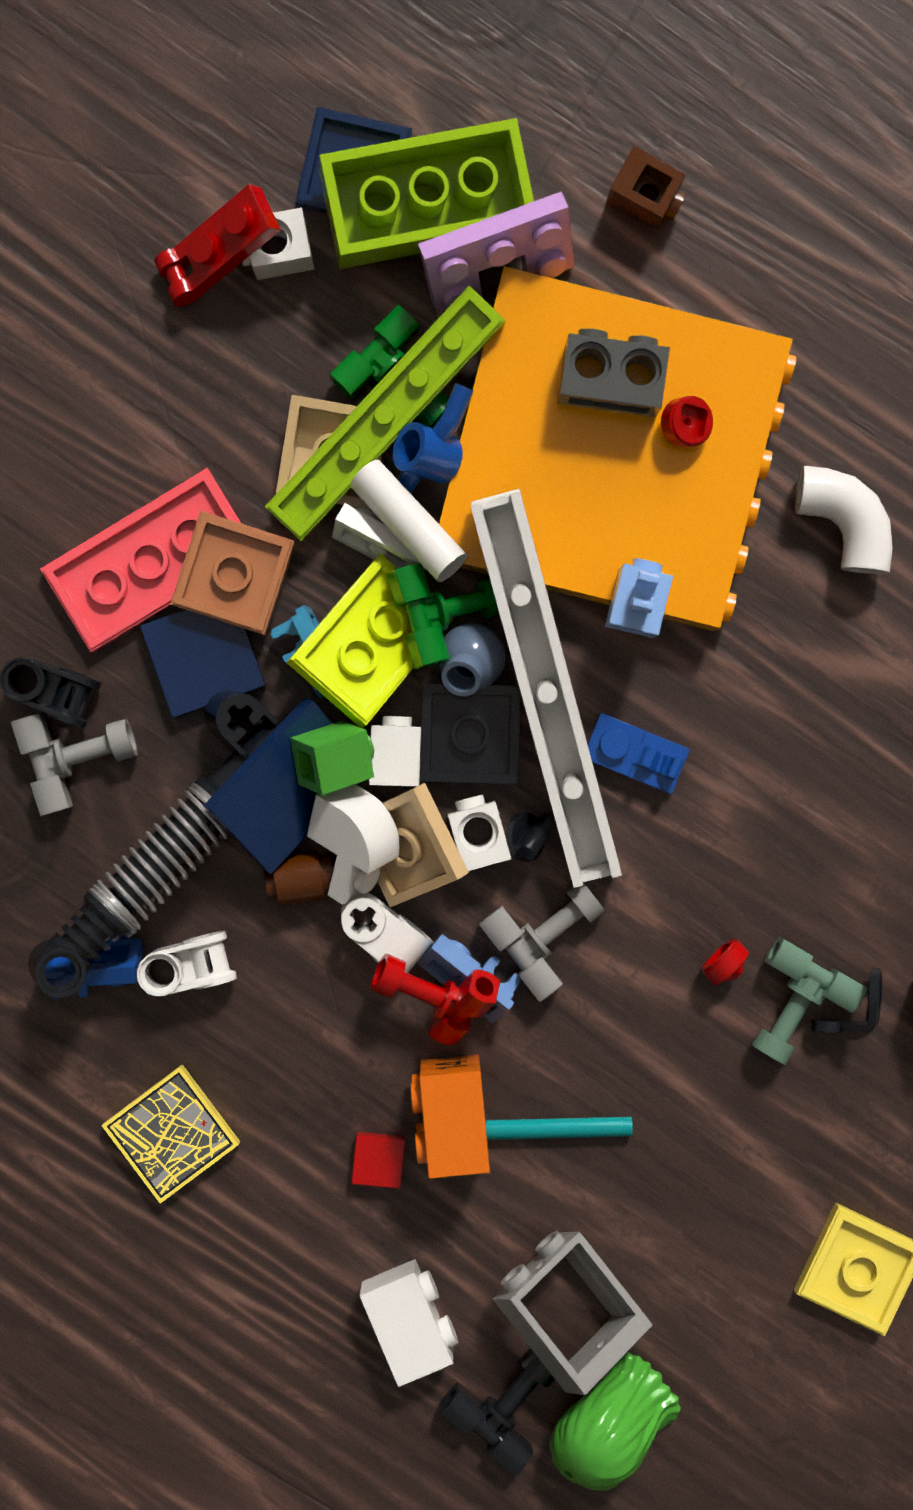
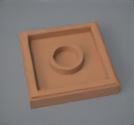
M200 510L170 605L266 636L296 542Z

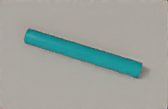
M632 1117L486 1120L487 1140L626 1137L633 1135Z

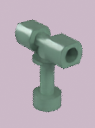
M778 936L770 947L764 962L791 977L786 986L794 990V993L771 1032L761 1028L752 1046L786 1065L796 1049L788 1041L811 1001L821 1006L824 999L827 998L849 1012L854 1013L861 1004L868 988L834 968L830 971L812 962V955Z

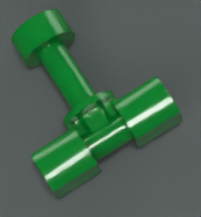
M397 305L374 328V336L376 338L360 354L353 350L329 374L331 382L350 400L372 379L379 383L405 355L401 349L419 332V324L407 311ZM441 391L415 420L422 425L434 428L444 412L449 397Z
M421 563L397 568L387 574L396 608L405 607L412 633L405 636L415 670L436 665L450 659L442 633L443 630L448 628L450 618L480 611L487 619L500 616L490 578L479 580L476 584L475 592L444 599L437 591L430 593Z

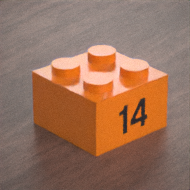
M479 1054L421 1060L420 1074H412L411 1083L413 1114L423 1113L424 1121L423 1123H416L417 1133H415L418 1164H428L429 1178L490 1173Z

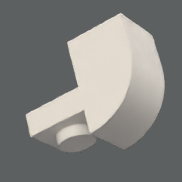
M356 784L325 795H316L307 837L337 855L328 896L343 905L355 897L371 891L380 875L378 868L398 857V831L392 816L380 800Z

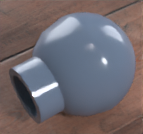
M467 623L455 627L446 634L444 640L450 659L439 663V668L442 673V682L449 692L457 696H470L478 690L489 687L501 676L506 663V652L502 640L492 629L477 623Z

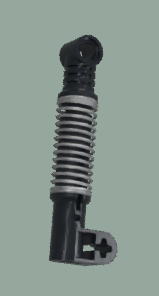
M230 690L219 692L211 697L204 713L206 725L231 754L208 778H198L191 784V787H188V791H184L188 798L184 802L181 799H177V803L180 805L177 810L169 807V811L172 813L169 818L161 815V819L164 821L161 826L153 823V827L156 829L153 834L145 831V835L148 837L145 842L137 839V843L140 846L137 850L129 847V852L132 854L130 858L121 855V860L124 864L122 866L113 864V868L116 870L114 874L105 872L106 878L113 884L112 888L102 880H97V885L89 888V891L84 895V905L80 908L84 914L80 918L74 914L70 918L74 924L70 927L65 923L61 927L65 931L62 936L56 932L51 939L44 940L34 947L29 955L28 969L31 977L43 993L54 998H64L77 992L85 982L86 974L93 967L89 961L94 958L98 962L102 958L98 952L101 949L105 952L111 949L107 944L110 940L117 943L120 939H129L133 933H136V929H140L136 915L144 921L148 920L147 914L140 906L146 911L156 912L154 903L164 904L162 895L172 896L171 886L180 888L178 878L187 880L188 875L185 871L187 869L191 872L196 871L194 862L204 863L202 854L212 855L209 846L220 847L218 837L227 839L225 829L203 805L279 726L280 723L257 699L251 695ZM230 707L240 709L237 716L242 722L255 725L259 720L262 721L240 745L237 742L247 732L239 726L229 724L232 718L227 711ZM58 957H64L69 960V966L64 975L55 979L45 977V968L51 960Z

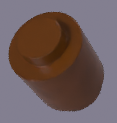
M317 851L290 855L272 874L263 870L268 899L278 898L279 907L326 899L325 894L329 891L333 874L330 853L318 855Z

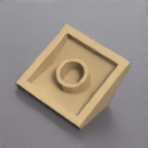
M291 395L276 493L279 492L357 406ZM384 454L378 459V460H380L382 463H383ZM352 488L337 503L341 505L346 503L352 507H363L371 510Z

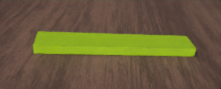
M468 286L267 503L265 508L300 541H303L351 489V482L355 475L364 466L374 460H378L395 442L404 426L413 422L504 325L506 320L472 287Z

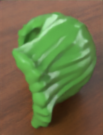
M626 1352L586 1395L574 1403L559 1418L549 1441L552 1462L562 1476L584 1488L596 1491H607L615 1488L634 1474L641 1466L656 1434L677 1419L678 1413L681 1410L678 1403L679 1397L671 1392L670 1386L662 1382V1374L659 1371L653 1370L649 1362L643 1361L641 1356Z

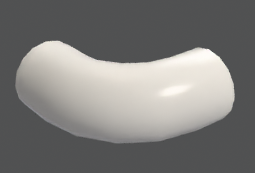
M802 466L796 490V514L824 517L838 525L843 534L841 570L864 574H890L893 549L891 524L877 494L854 476L828 468Z

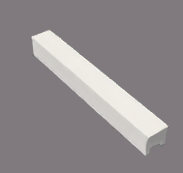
M520 488L472 501L471 510L573 887L583 886V882L612 875V878L622 876Z

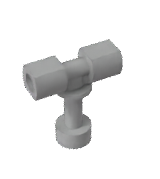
M44 713L11 722L20 754H29L37 781L30 783L40 816L73 806L65 781L66 777L73 774L72 765L113 753L118 762L138 755L135 737L126 718L106 724V735L67 747L60 738L52 740Z
M584 883L583 886L573 887L566 892L572 901L535 930L528 923L520 929L503 906H500L479 923V926L499 951L505 949L521 969L518 973L519 977L539 1002L563 984L545 961L552 954L547 945L583 916L591 924L606 912Z

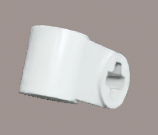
M371 893L361 894L342 906L341 924L344 932L366 950L377 963L380 962L384 954L388 953L406 961L404 972L409 973L433 943L432 939L404 916L398 915ZM368 907L372 908L371 915L374 923L369 925L362 922L358 927L355 926L352 911L357 908L363 912Z
M226 931L196 936L181 943L151 951L140 962L137 969V980L140 987L150 995L165 996L190 989L208 988L237 979L236 971L229 968L223 943L227 939ZM207 950L209 951V955H210V959H211V963H212V968H213V970L211 969V966H210V961H209V957H208ZM164 959L173 966L174 979L172 982L161 984L151 977L149 967L153 960Z

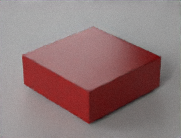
M357 1132L352 1184L400 1189L406 1136Z

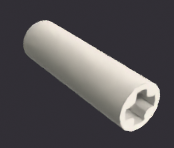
M380 460L368 463L355 475L350 487L438 582L446 580L462 566L467 558V554Z

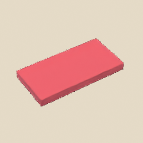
M208 468L40 568L91 653L99 651L172 607L170 603L200 510L241 523Z

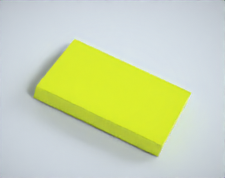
M381 553L371 562L286 662L360 728L365 727L414 668L405 636L412 633L405 607L396 608L387 574L397 569V567Z

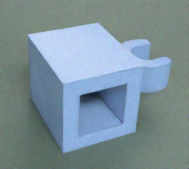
M634 558L632 565L623 564L618 571L605 627L649 638L658 636L673 576L661 573L663 565L649 560Z

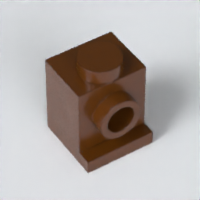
M633 146L610 188L606 204L612 208L617 206L658 229L664 217L673 222L687 196V194L679 190L686 174L642 149ZM645 189L652 190L656 194L657 200L653 202L639 193Z

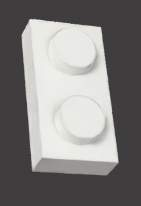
M344 503L335 519L332 538L373 560L381 553L397 568L420 563L374 512L363 507L355 509Z

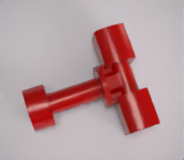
M386 953L376 967L370 986L372 991L391 998L397 990L433 1005V1018L429 1035L439 1043L455 1045L468 1032L471 1019L481 1018L496 1003L500 981L496 976L487 971L473 970L459 985V988L451 980H448L443 987H439L404 972L406 961Z

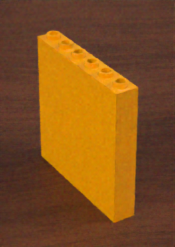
M504 266L493 309L506 322L483 347L473 387L474 392L470 399L460 439L463 448V458L458 472L450 480L439 525L467 554V558L460 568L489 575L471 510V502L520 488L547 590L610 605L619 568L623 564L632 565L634 558L649 560L663 565L661 573L673 576L663 619L710 631L721 628L722 621L730 622L737 595L730 593L734 574H742L748 555V546L741 545L746 526L753 528L759 512L760 499L753 497L757 480H765L771 464L772 451L765 450L769 432L776 433L778 431L784 412V404L777 402L781 384L789 385L796 364V356L789 354L793 339ZM584 328L598 329L607 332L608 339L628 341V337L633 335L649 336L658 340V346L670 347L662 408L658 415L650 417L558 404L568 334H578V330ZM582 357L575 362L576 370L585 378H595L602 373L600 363L592 357ZM636 363L626 367V376L633 384L646 385L651 382V373L646 366ZM697 396L703 399L712 411V432L709 438L701 445L688 448L676 447L668 442L662 432V412L673 399Z

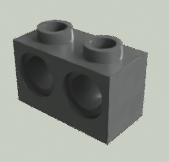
M584 328L579 329L578 334L569 333L565 345L558 404L656 417L662 408L670 347L658 346V340L649 336L633 335L628 337V341L608 339V333L598 329ZM582 357H592L600 363L602 373L595 378H585L576 370L575 362ZM636 363L646 366L651 373V382L646 385L633 384L626 376V367Z

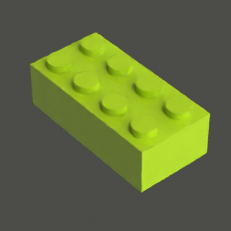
M517 118L319 155V176L339 269L420 254L419 243L534 202Z

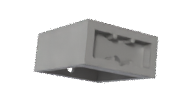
M554 1231L536 1246L535 1250L538 1255L526 1266L521 1264L515 1267L502 1279L501 1285L503 1289L493 1298V1301L563 1390L567 1393L586 1395L653 1324L580 1231L560 1233L559 1231ZM564 1257L612 1316L569 1361H567L520 1301Z

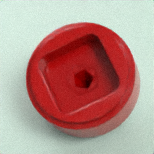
M697 396L673 399L662 412V432L668 442L676 447L688 448L701 445L709 438L713 429L712 411L708 404Z
M730 939L707 959L702 966V974L714 986L723 981L737 979L743 972L744 962L749 955V951L738 939Z

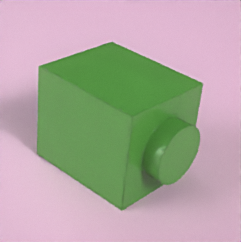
M339 721L290 737L298 784L311 791L325 795L374 778L372 765L374 746L365 729Z

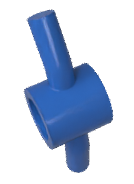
M455 383L444 412L434 428L411 422L405 425L399 432L393 447V461L395 466L400 471H403L397 480L410 493L416 488L422 478L444 484L449 482L458 472L463 458V448L460 440L453 436L462 421L474 392L473 390Z

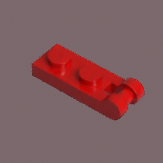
M248 184L178 245L162 251L155 257L154 263L160 276L167 277L170 284L167 291L174 306L182 307L196 301L281 231L261 187ZM191 264L194 272L187 277L184 269Z

